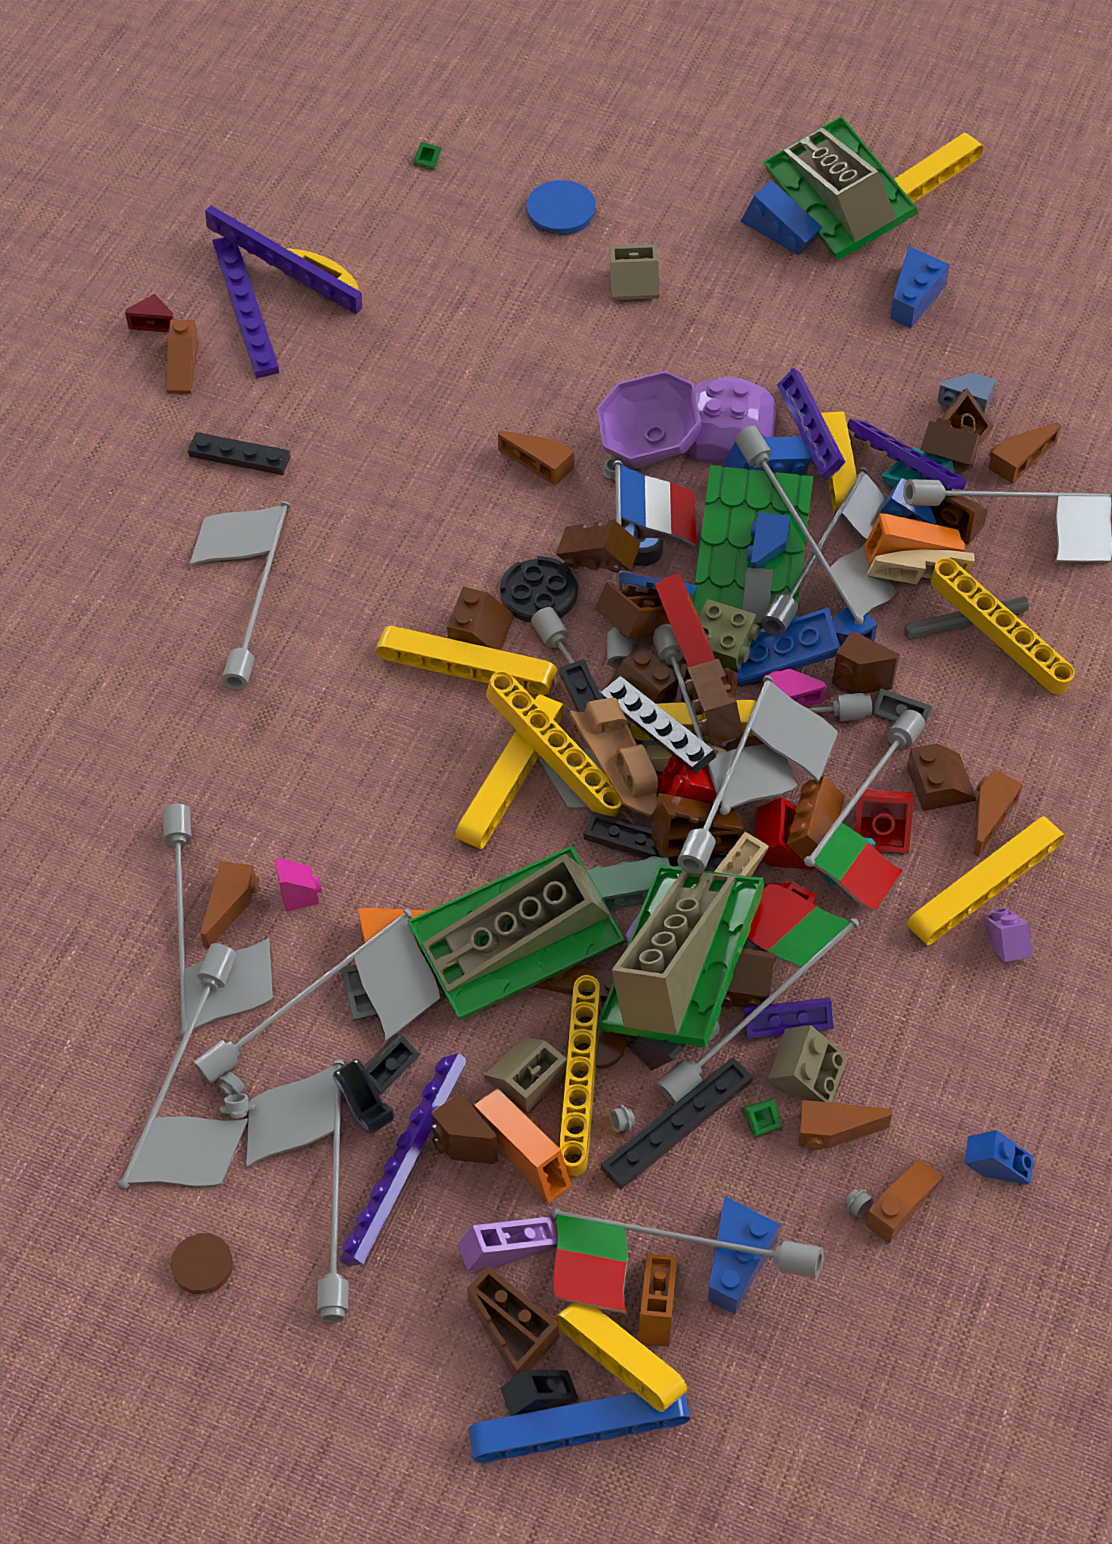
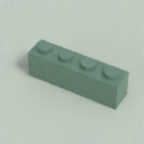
M653 856L642 861H625L608 867L597 866L587 870L608 909L614 910L644 904L658 866H670L668 857Z

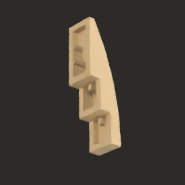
M922 549L875 556L867 571V576L918 584L921 577L931 579L936 562L942 558L952 559L968 573L975 562L974 553Z
M744 832L714 872L752 876L769 846Z

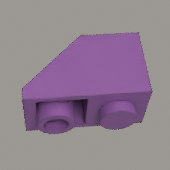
M1008 908L993 909L991 914L983 915L985 927L995 954L1008 962L1033 956L1029 924L1011 910H1008Z

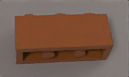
M824 775L820 777L818 783L814 779L807 781L802 786L799 802L795 809L794 820L790 828L787 845L803 860L813 853L838 819L845 795Z

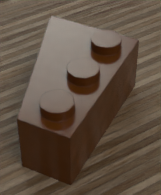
M609 520L607 525H602L601 522H594L593 527L588 528L586 524L565 527L556 555L564 561V565L573 569L586 567L594 571H598L601 568L616 573L620 572V570L631 571L641 543L616 520Z
M605 583L595 610L613 624L622 636L629 639L644 636L651 637L654 636V631L657 627L664 624L671 625L657 589L649 588L647 593L635 591V586L627 585L626 590L615 588L613 583Z
M719 659L687 668L690 679L685 680L689 695H695L696 698L692 700L696 716L702 715L703 719L699 720L703 736L709 735L712 745L741 737L743 730L735 697L732 698V690L730 684H727V678Z
M658 793L651 837L661 858L680 855L689 832L693 829L704 828L713 803ZM719 805L709 828V832L716 841L712 853L731 851L744 834V827L735 808L730 809L727 815H723L719 812L721 808Z
M487 1266L467 1287L468 1301L514 1377L524 1370H531L559 1338V1324L491 1267Z

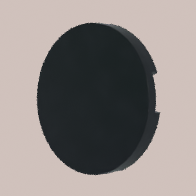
M537 556V559L521 563L516 562L507 569L501 580L500 595L503 605L514 614V617L531 623L533 615L546 607L553 608L559 618L566 615L573 608L577 600L578 585L574 575L571 573V569L564 565V563L553 558Z

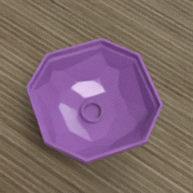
M668 371L617 383L597 407L604 450L631 468L645 467L685 453L694 443L702 425L694 383Z
M734 376L710 379L699 382L694 386L702 425L694 443L686 452L695 461L724 464L735 442V436L749 426H756L763 437H774L777 407L773 397L763 387Z

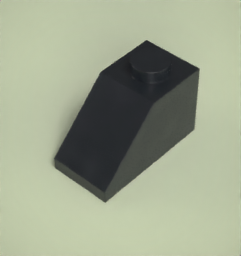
M632 1036L634 1039L627 1047L651 1070H654L673 1061L686 1044Z
M524 1370L500 1388L510 1416L562 1407L578 1400L568 1370Z

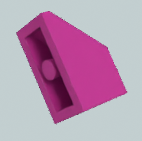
M792 669L774 671L769 675H765L771 676L773 684L804 707L824 702L826 685L820 680Z
M281 858L275 859L274 862L286 912L319 904L317 893L322 892L318 876L313 877L310 866Z

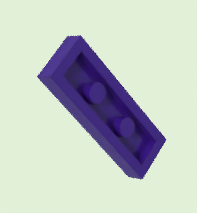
M830 998L769 1004L745 1026V1035L747 1039L783 1035L785 1029L807 1025L813 1026L817 1031L834 1029L832 1001ZM758 1006L743 1007L744 1019Z

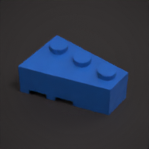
M772 180L753 196L740 221L797 255L817 238L822 229V226Z
M908 246L893 298L891 319L912 328L946 286L950 264Z
M763 437L772 451L767 465L773 473L796 474L799 476L805 474L813 458L802 437ZM734 442L722 466L765 471L763 466H750L736 442Z
M725 1196L717 1241L771 1250L777 1240L779 1223ZM716 1247L708 1301L736 1314L767 1256Z

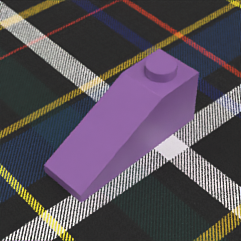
M551 1217L473 1225L459 1241L458 1247L467 1271L485 1269L487 1266L495 1268L557 1247L558 1235Z

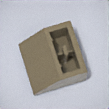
M657 244L609 246L612 300L659 298Z
M811 1025L785 1029L768 1079L787 1095L802 1100L832 1103L847 1056Z
M524 1036L484 1074V1078L527 1114L566 1076L567 1058L545 1040Z

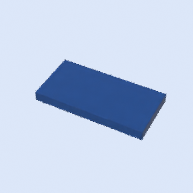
M829 608L794 618L786 632L780 636L772 635L764 628L760 629L756 641L752 640L749 646L750 653L745 663L742 662L739 670H736L739 674L738 682L742 687L761 681L765 675H769L774 671L795 670L835 657L840 649V644Z

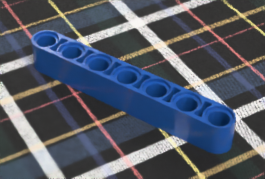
M630 1393L479 1422L471 1425L468 1428L473 1461L476 1463H487L674 1427L687 1423L691 1417L685 1393L663 1412L656 1410L637 1393Z

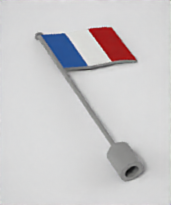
M620 460L614 461L616 521L621 525V519H624L644 529L676 537L696 547L695 493L680 485L638 473L623 466ZM618 572V573H617V589H622V583H620V581H619V579H620L619 573H620V572ZM614 627L607 633V663L613 668H618L622 661L634 652L633 639L622 636L619 630Z

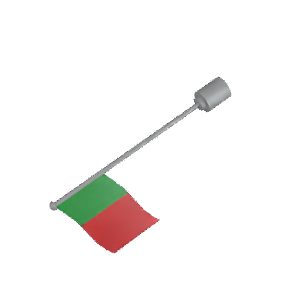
M914 710L903 711L890 728L887 738L891 747L813 853L804 859L806 866H815L831 877L856 902L871 911L877 909L903 870L886 860L867 840L842 822L895 749H909L925 728L924 718Z
M769 884L762 891V898L750 924L751 929L747 940L766 952L775 953L776 958L798 966L800 969L699 1061L695 1063L692 1060L687 1062L682 1059L656 1082L661 1093L672 1104H675L702 1082L700 1076L702 1070L700 1067L853 928L857 929L859 927L858 920L854 918L849 921L820 909L791 890Z
M559 1208L552 1210V1217L557 1220L558 1232L553 1285L556 1300L627 1314L624 1301V1286L628 1263L626 1230L773 1257L774 1264L778 1265L779 1271L783 1273L818 1279L822 1270L824 1251L822 1247L785 1240L782 1246H777L776 1251H770L563 1212Z

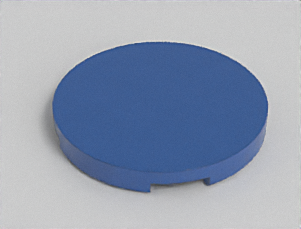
M568 180L546 182L535 188L527 199V216L530 222L541 231L545 229L559 232V235L572 234L583 230L590 224L596 211V202L591 191L577 182Z
M623 572L619 573L620 583L656 589L655 583L664 580ZM684 583L689 595H693L697 585Z

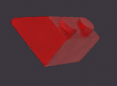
M866 789L855 804L853 831L863 838L873 839L876 842L875 849L877 851L909 853L914 802L912 793Z
M781 797L758 807L755 838L769 846L762 860L772 867L815 869V866H806L804 860L787 845L796 806Z

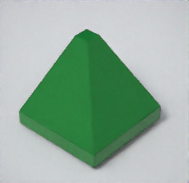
M420 142L414 164L435 170L442 147Z
M774 1099L741 1107L754 1137L782 1128Z

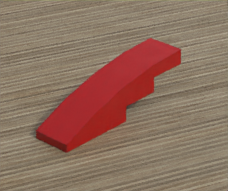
M678 572L655 583L688 667L716 660L710 648V642L701 625L700 617L680 573Z

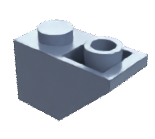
M973 372L942 381L937 402L951 406L964 389H968L985 414L993 398L997 380Z

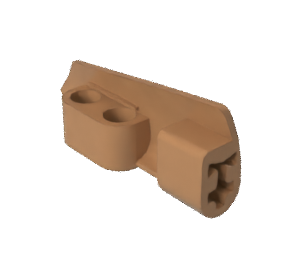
M605 698L590 701L586 705L585 712L570 711V716L623 805L651 817L656 810L658 799L656 795L658 787L657 775L642 744L636 745L616 698Z

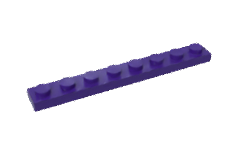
M212 205L205 210L206 227L212 232L218 233L229 242L244 248L248 253L256 255L267 264L283 271L287 276H292L306 287H310L321 293L325 298L340 304L344 309L350 310L355 314L362 309V292Z
M225 237L213 239L216 257L255 377L261 378L278 374L279 367L239 246L229 242Z
M459 1053L443 1057L436 1064V1073L432 1081L425 1086L422 1092L423 1099L421 1103L412 1111L407 1130L398 1138L396 1142L397 1149L394 1155L385 1163L383 1167L384 1174L380 1182L371 1190V1199L367 1207L357 1217L356 1223L358 1225L343 1244L342 1249L344 1252L340 1261L348 1267L363 1264L431 1132V1112L446 1102L467 1061Z

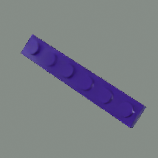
M792 368L777 386L821 476L829 480L846 462L800 371Z
M849 419L847 428L854 432L855 438L871 442L870 446L879 451L885 450L887 457L896 461H903V466L910 470L920 471L922 478L939 480L946 491L964 489L967 480L867 421Z

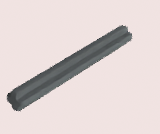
M1025 596L1001 601L1013 614L1029 610V602ZM959 611L907 623L904 630L907 638L911 639L973 623Z

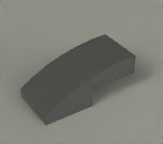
M747 567L742 610L756 614L757 622L761 623L770 604L773 570Z
M356 965L343 967L341 973L353 1021L376 1016L377 1013L362 986Z

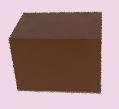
M964 389L941 417V419L951 421L950 426L960 429L961 424L976 428L975 434L980 435L978 446L993 428V425L968 389Z

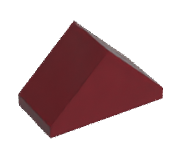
M155 294L132 305L125 311L128 329L169 333L170 321L174 320L173 312Z

